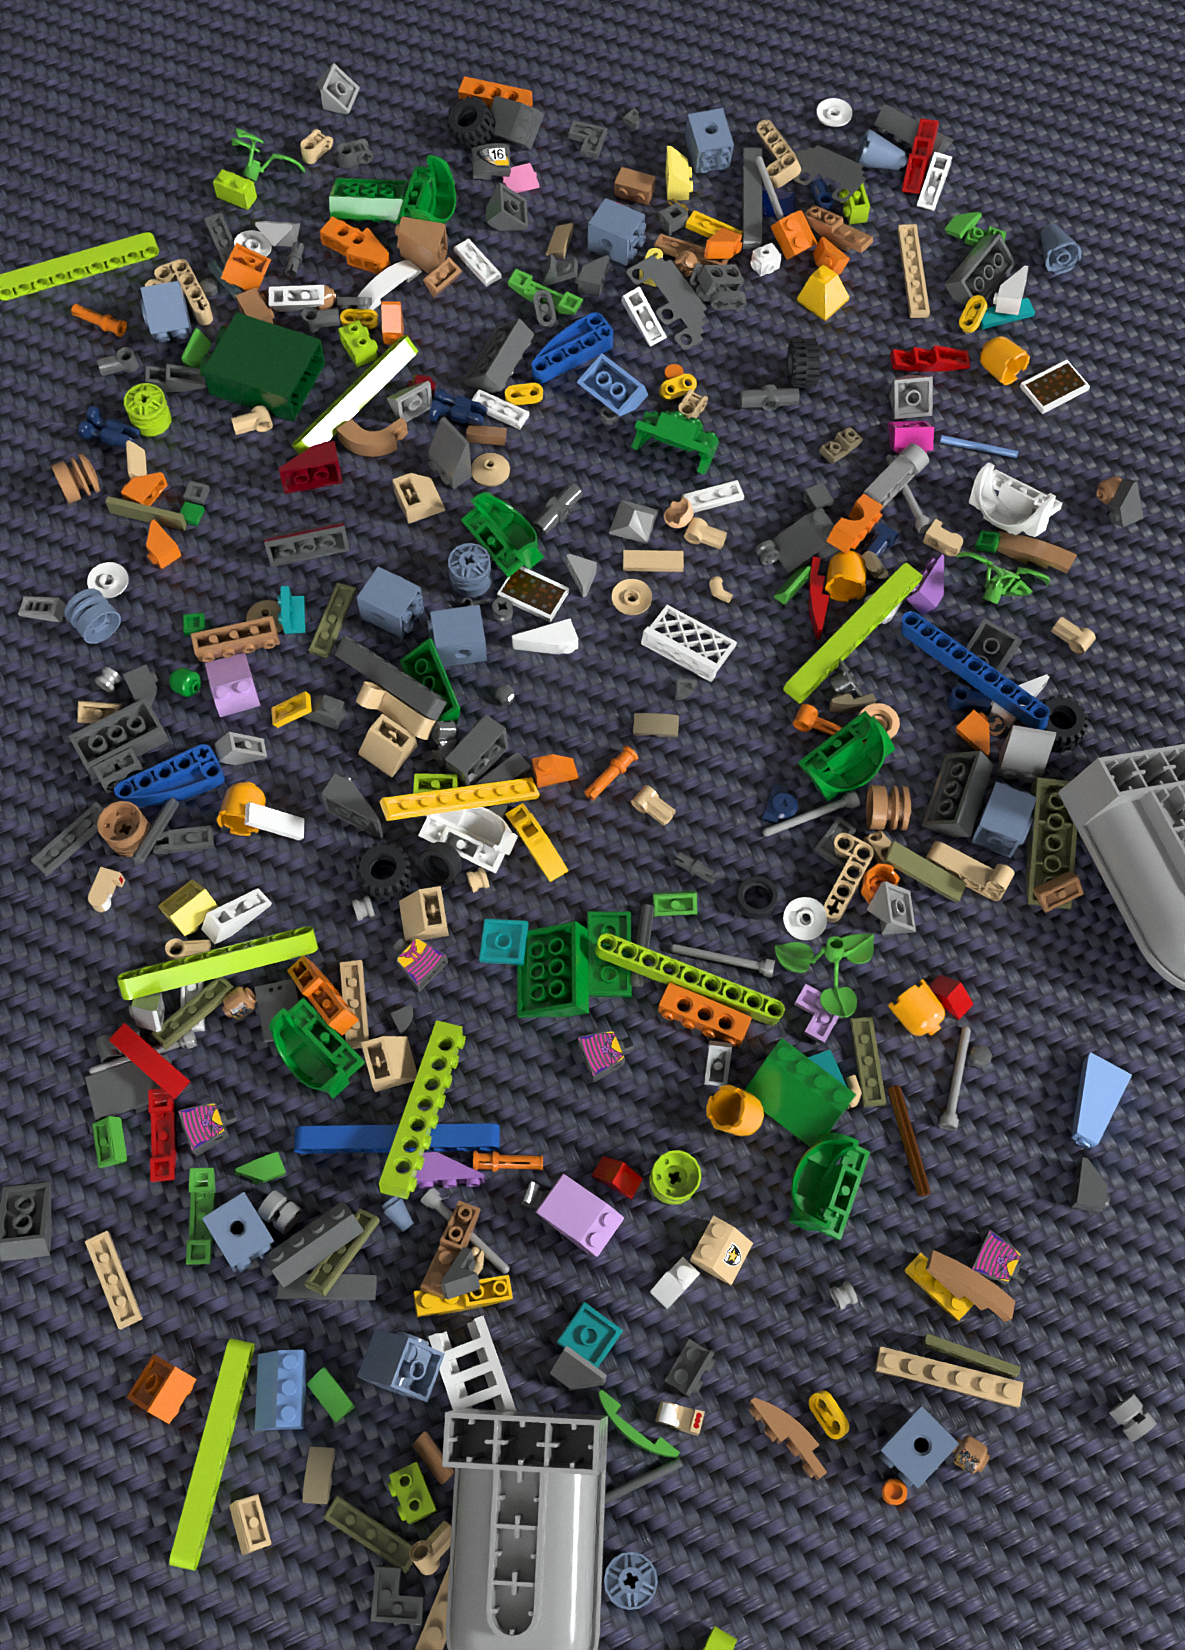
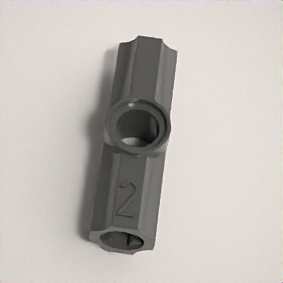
M765 385L760 390H740L741 408L762 407L766 411H773L779 406L799 405L798 388L777 389L774 385Z
M569 483L557 497H552L547 502L545 510L533 522V527L537 533L547 535L559 521L563 522L568 517L571 508L583 496L579 486Z

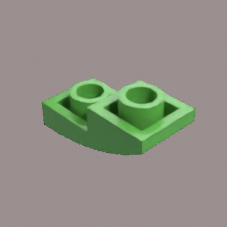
M971 225L966 231L964 244L976 246L982 237L999 233L1005 242L1006 232L991 226L985 231Z

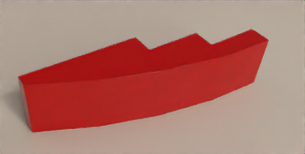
M920 118L917 136H915L912 153L908 159L902 192L921 193L939 121Z
M936 345L931 350L913 347L910 352L893 349L890 353L892 369L937 372L969 369L971 366L968 351Z
M813 557L808 581V607L815 639L820 640L830 595L822 594L825 576L817 575L821 558Z
M124 1023L109 1039L114 1046L174 1099L191 1082L127 1024Z

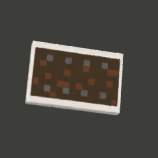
M1065 360L1022 382L1020 388L1039 411L1044 414L1088 391L1090 386L1072 364Z
M522 566L509 578L507 577L497 593V598L505 597L512 602V605L551 623L568 595L569 588Z

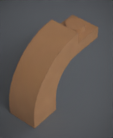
M402 417L380 431L364 430L352 418L336 428L338 441L345 448L355 454L368 457L383 456L397 450V441L402 440L408 434L407 423Z

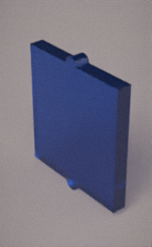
M763 191V217H776L768 193ZM775 191L784 217L794 213L797 204L795 202V192Z

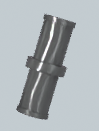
M298 242L293 243L291 253L287 257L288 264L285 274L290 277L292 271L291 278L296 277L298 267L302 263V253L305 247L301 242L298 248Z
M682 852L677 855L679 859H675V865L689 871L691 876H698L711 885L715 882L716 879L714 877L717 878L718 872L702 865L700 860L695 861Z

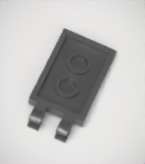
M163 1055V1057L171 1063V1059L168 1058V1055ZM132 1061L85 1077L94 1116L97 1121L148 1105V1090L161 1088Z

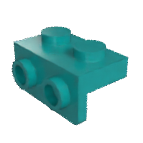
M281 586V594L277 595L278 606L281 607V612H278L279 625L282 624L285 634L305 633L304 596H292L289 586Z

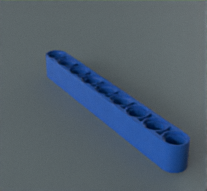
M910 611L903 614L901 633L904 637L1028 727L1044 730L1047 727L1050 711L1045 704L918 613Z
M492 1123L437 1124L436 1129H432L430 1136H432L430 1147L428 1150L425 1149L424 1152L499 1150L500 1125ZM399 1125L299 1126L295 1128L294 1152L300 1154L389 1153ZM417 1126L412 1130L420 1131L422 1127ZM409 1147L405 1151L412 1152L416 1148Z

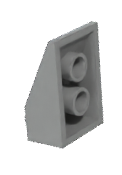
M1013 725L999 752L997 776H1003L1005 779H1020L1027 783H1032L1037 777L1041 778L1046 768L1056 732Z

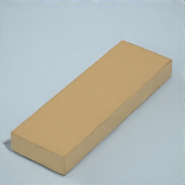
M623 550V571L683 572V551Z

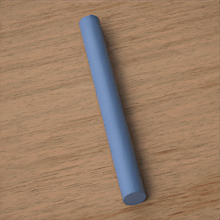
M941 435L940 443L1011 458H1017L1018 455L1016 450L944 435Z

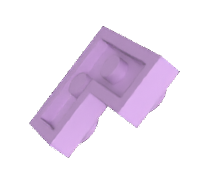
M805 984L794 1005L814 1015L804 1035L824 1045L839 1016L827 1012L820 1003L822 992Z

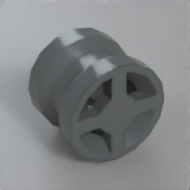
M772 540L764 541L756 547L755 551L761 556L760 560L763 565H770L780 557V553L778 550H775V544Z
M505 597L497 598L493 602L494 619L499 623L509 622L513 617L512 602Z

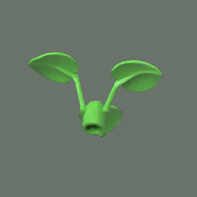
M235 127L238 138L247 137L252 141L251 145L243 140L231 137L232 146H246L250 151L249 160L243 172L244 176L256 181L259 172L263 173L264 169L275 158L292 162L305 173L304 167L295 159L278 153L273 154L260 167L261 163L253 159L254 150L260 153V150L255 147L256 141L262 144L264 142L257 136Z
M962 551L956 556L973 557L987 566L986 584L984 586L986 591L983 599L998 604L1001 595L1005 594L1015 579H1020L1019 574H1032L1040 578L1046 586L1050 582V578L1043 573L1023 567H1018L1017 572L1013 573L993 565V562L972 552ZM992 569L995 570L999 574V576L997 578V581L992 580L990 584V574ZM1012 577L1003 587L1004 584L1000 583L1001 579Z
M855 934L843 938L837 936L830 937L826 947L822 946L821 951L814 958L813 950L807 944L800 942L775 945V954L784 968L791 972L803 973L808 971L810 963H815L825 953L827 960L835 963L834 989L824 990L820 996V1003L827 1012L833 1015L849 1017L855 1012L857 997L849 987L838 989L839 960L842 957H846L849 962L854 964L868 962L872 958L874 951V934Z

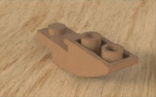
M813 205L804 213L810 227L820 236L825 237L829 242L845 252L853 249L862 253L873 243V236L844 224L843 217L821 207Z
M458 1201L441 1237L440 1246L420 1286L421 1291L443 1299L440 1282L462 1248H467L481 1210L480 1208Z
M755 1397L750 1400V1413L756 1421H762L766 1427L764 1432L772 1442L776 1440L779 1444L787 1439L789 1442L787 1444L788 1449L795 1457L799 1456L804 1462L802 1468L810 1478L814 1476L818 1480L827 1473L812 1452L819 1444L798 1421L766 1401Z

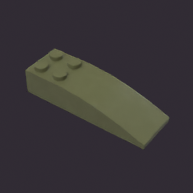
M1037 777L1031 783L1030 794L1036 797L1037 800L1030 816L1033 817V821L1027 834V904L1041 906L1034 894V888L1066 872L1071 871L1074 873L1077 828L1058 794L1070 781ZM1072 900L1056 908L1071 909Z

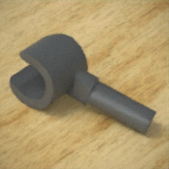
M464 598L461 603L463 606L488 604L491 601L490 598L479 601Z

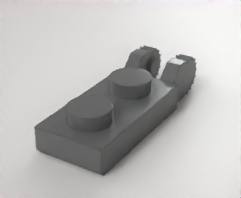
M210 825L162 832L157 842H167L169 840V844L154 846L153 853L159 855L168 854L169 852L214 848L213 827Z

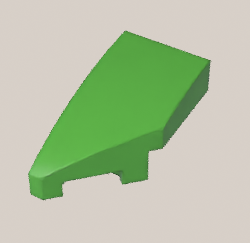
M980 212L956 215L946 226L945 231L947 234L962 239L971 225L975 227L982 215Z
M999 574L995 575L990 580V584L992 580L997 581ZM1012 577L1001 579L1000 583L1004 584L1003 587ZM1014 580L1002 596H1029L1033 591L1022 580L1018 582Z
M275 1152L236 1168L234 1173L237 1176L242 1175L251 1179L253 1183L258 1185L259 1182L264 1183L282 1177L286 1171L278 1152Z

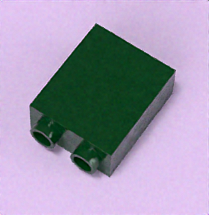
M236 312L229 326L224 324L220 327L217 334V347L213 354L207 353L202 358L200 375L205 377L210 395L252 409L256 406H266L270 415L294 422L325 366L321 339Z

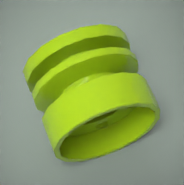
M142 383L133 386L127 391L124 397V406L131 425L140 430V435L147 437L157 436L169 428L171 413L165 395L158 386Z
M680 1150L669 1151L661 1155L651 1169L649 1176L650 1188L654 1196L661 1202L669 1205L682 1204L689 1200L698 1189L701 1181V1169L696 1159L689 1153ZM677 1175V1181L679 1182H676L674 1185L671 1184L670 1177Z

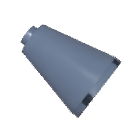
M870 129L864 133L859 145V154L855 158V162L862 164L863 167L900 170L901 167L904 168L907 162L906 153Z
M1048 224L1041 230V243L1047 270L1055 274H1062L1072 270L1075 267L1074 264L1077 260L1080 261L1082 255L1078 243L1056 224Z

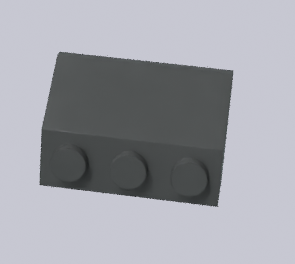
M485 715L482 719L475 722L473 729L468 734L463 735L455 749H451L445 757L447 770L451 774H457L458 782L462 787L472 786L477 783L509 748L506 728L488 715Z

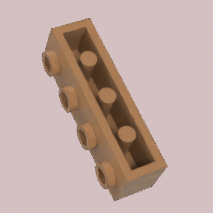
M273 616L191 634L194 653L199 662H211L215 658L220 657L230 658L238 653H252L256 649H270L280 644Z

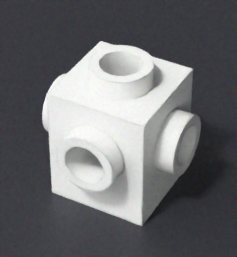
M773 243L758 247L752 252L751 266L760 276L770 274L780 268L781 254Z

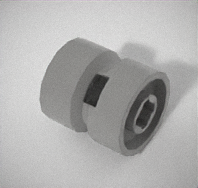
M274 1190L263 1201L257 1214L265 1222H273L275 1229L282 1234H286L298 1221L302 1208L292 1201L287 1203L286 1197L277 1190Z
M1135 1394L1130 1395L1109 1411L1115 1422L1124 1426L1122 1431L1131 1442L1145 1435L1157 1424L1149 1412L1142 1411L1143 1405Z

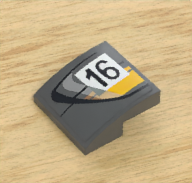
M495 143L472 148L473 179L491 180L492 175L510 177L509 144Z

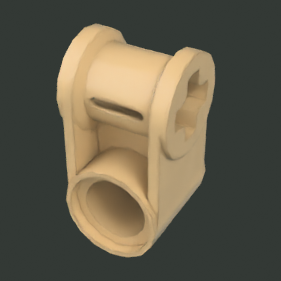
M318 129L313 130L300 143L302 160L307 164L317 162L321 156L331 149L333 138L321 134V131Z
M689 389L685 398L678 406V412L688 419L690 417L697 418L704 410L708 397H702L694 393V390Z

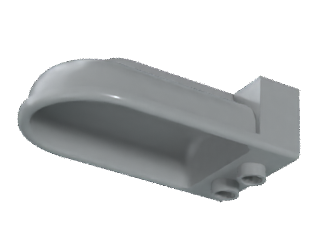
M1185 744L1097 758L1063 787L1058 794L1143 956L1159 975L1172 985L1185 991Z
M468 1408L445 1412L442 1467L455 1468L446 1617L448 1650H598L601 1618L608 1416Z

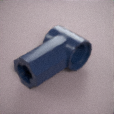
M816 179L810 184L815 204L832 212L834 199L832 194L829 193L826 181Z
M880 523L861 553L864 554L868 550L874 552L879 558L887 547L890 548L895 543L899 533L884 523Z
M957 685L947 698V705L955 711L963 708L989 710L992 700L979 690H972L964 685Z

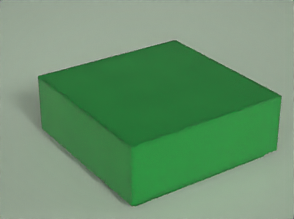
M185 501L180 513L183 514L187 524L198 526L205 509L204 506Z
M981 530L975 545L976 550L995 553L1001 539V533Z
M204 613L183 614V633L185 636L205 631Z

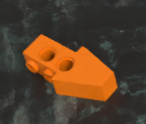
M331 217L319 231L321 243L346 256L347 265L380 274L390 267L389 252L369 228L366 227L361 232L358 228H354L342 220Z
M304 955L287 970L301 993L310 1000L325 1022L342 1036L359 1020L343 1000L341 993L316 965Z

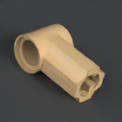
M262 405L254 407L251 413L231 418L236 435L253 430L266 432L273 426L267 407Z
M692 518L684 538L691 544H700L701 542L721 549L727 532L708 526L701 518Z
M1064 617L1057 621L1051 631L1069 643L1070 649L1079 655H1083L1096 639L1095 634L1090 629H1080Z
M645 785L631 800L635 809L641 813H648L663 826L670 822L676 812L675 809L661 800L657 792L648 785Z
M175 938L169 940L165 945L169 961L211 950L210 940L182 941ZM175 949L182 950L179 954H171Z
M445 1520L426 1540L416 1542L410 1549L409 1556L423 1575L433 1574L438 1569L440 1557L451 1546L452 1527Z

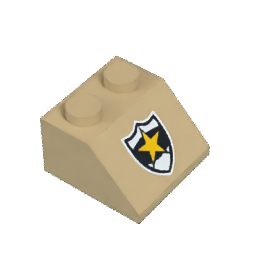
M713 1215L691 1256L690 1263L732 1285L753 1243L735 1227Z

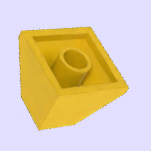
M824 264L810 276L797 297V301L824 321L849 300V296L838 274Z

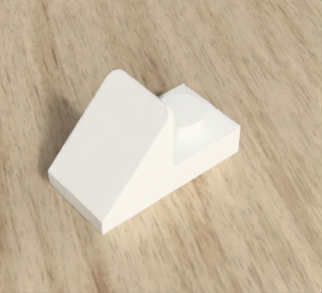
M682 1257L669 1272L667 1271L650 1293L668 1309L700 1273Z

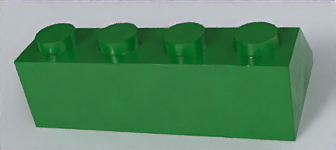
M429 638L399 661L404 673L447 700L443 711L436 721L453 720L456 725L459 719L460 706L433 640Z

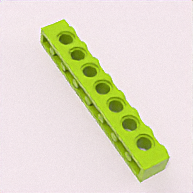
M437 1020L435 1022L379 1181L381 1193L408 1200L410 1192L415 1191L417 1171H421L424 1165L425 1158L422 1157L424 1150H428L432 1139L430 1133L432 1129H436L439 1119L437 1115L438 1109H442L446 1098L444 1092L446 1088H450L452 1068L456 1069L459 1061L458 1051L463 1049L466 1036H463L462 1026ZM443 1047H449V1048H450V1049H448V1050H441V1048H443ZM438 1066L443 1067L441 1070H435V1069H434L435 1067H438ZM430 1086H435V1087H437V1088L434 1089V1090H428V1089H427V1088L430 1087ZM423 1106L430 1107L429 1109L424 1111L420 1110V1108ZM417 1126L422 1127L420 1131L412 1130ZM409 1147L416 1148L412 1152L405 1151ZM401 1168L408 1169L405 1173L397 1172Z

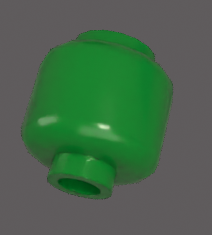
M181 667L170 675L169 683L171 690L184 697L194 696L201 688L200 676L195 671Z

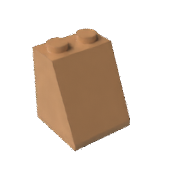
M402 217L400 224L396 225L395 234L398 236L397 248H400V256L405 260H410L417 267L430 274L445 261L447 255L446 224Z

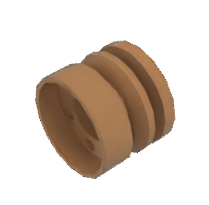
M83 453L78 454L81 461L79 464L76 463L73 456L70 457L72 467L68 468L63 460L51 465L69 504L81 500L79 492L81 489L88 496H91L88 486L92 485L95 493L100 492L95 470Z
M870 785L866 798L867 828L869 830H883L886 821H888L891 830H896L897 825L900 831L907 830L911 815L909 788L907 786H900L898 791V787L893 785L889 795H887L885 785Z
M127 801L115 802L104 808L97 822L98 832L112 850L123 857H132L151 826L138 807Z

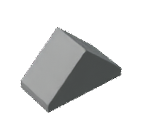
M568 554L566 555V566L582 597H585L596 575L597 562Z

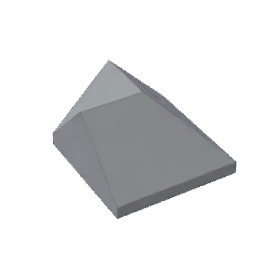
M331 64L316 83L321 91L324 110L349 114L360 87L337 65Z
M255 222V226L273 246L292 247L293 243L297 242L300 223Z
M906 375L893 380L889 398L894 419L932 416V376Z
M429 381L404 388L387 398L397 420L402 417L408 422L431 408L432 394Z
M621 500L609 534L647 544L659 510Z
M882 882L866 909L880 919L882 934L916 932L910 891L888 882Z
M568 1346L565 1347L550 1372L552 1376L566 1385L569 1391L604 1385L607 1377L606 1374Z

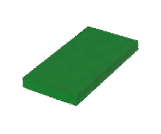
M587 911L589 997H631V971L599 958L595 952L598 938L606 933L631 942V912ZM601 944V947L603 949H611V946L609 944ZM622 952L625 958H631L629 952Z

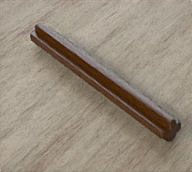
M899 1085L890 1086L888 1093L917 1195L919 1197L928 1196L931 1191L901 1087Z

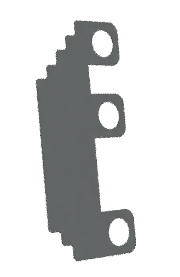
M817 145L814 149L809 147L806 151L801 149L797 153L794 152L800 166L803 167L800 174L794 180L802 185H808L817 174L841 183L832 194V198L840 202H846L866 180L862 176L864 174V171L861 170L863 168L862 164ZM804 172L811 174L810 179L807 181L799 179L800 175ZM842 189L849 191L848 196L845 198L837 196V193Z
M652 255L627 270V275L637 285L652 278L669 301V303L656 311V314L665 325H669L679 318L684 321L688 328L675 335V340L682 349L688 350L703 341L701 334L704 333V330L701 326L705 325L702 318L706 316L703 311L707 308L671 260L656 259ZM634 269L642 270L644 273L643 278L639 280L633 278L632 271ZM670 309L673 312V318L670 320L664 319L662 311ZM681 335H690L692 342L689 345H684L680 341Z

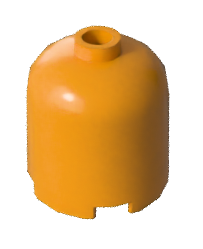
M997 336L985 342L980 354L981 365L1004 385L1016 381V375L1020 370L1024 371L1030 359L1025 350L1004 336Z
M841 551L830 559L825 591L830 593V598L839 602H849V599L857 597V600L865 595L867 567L865 566L864 558L854 551H849L847 554Z
M239 782L230 786L226 791L218 813V825L230 828V833L239 836H250L251 832L258 833L259 828L245 825V807L249 802L265 806L266 797L263 791L251 782Z
M922 979L918 982L919 988L913 985L897 997L896 1005L891 1002L887 1006L912 1035L922 1036L929 1033L931 1036L941 1029L939 1024L944 1020L945 1010L930 987Z
M724 1085L719 1087L720 1090L714 1096L709 1097L706 1106V1116L711 1120L715 1129L738 1136H749L761 1126L764 1110L761 1102L754 1095L738 1087Z

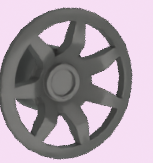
M839 659L843 672L830 679L833 688L837 694L845 695L855 690L860 697H863V692L851 670L842 659Z

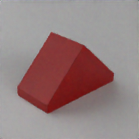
M939 975L929 985L942 1006L958 1020L973 1006V1002L964 986L957 980Z
M604 1156L591 1176L631 1200L643 1181V1178L624 1162Z

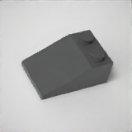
M495 96L490 109L495 119V127L493 128L495 131L491 135L531 150L544 115L538 109Z
M445 417L441 418L428 451V465L433 472H437L440 475L441 480L446 485L449 484L454 490L472 477L469 442Z
M822 508L805 515L772 539L775 544V550H778L780 553L778 560L788 575L810 565L813 557L823 559L840 551L826 542L834 525Z
M984 618L966 649L1002 673L1022 643V640Z
M334 774L321 793L326 812L382 839L383 832L380 820L353 781L345 775L339 776Z
M44 1182L3 1187L0 1203V1260L9 1261L50 1256L52 1239L51 1183Z

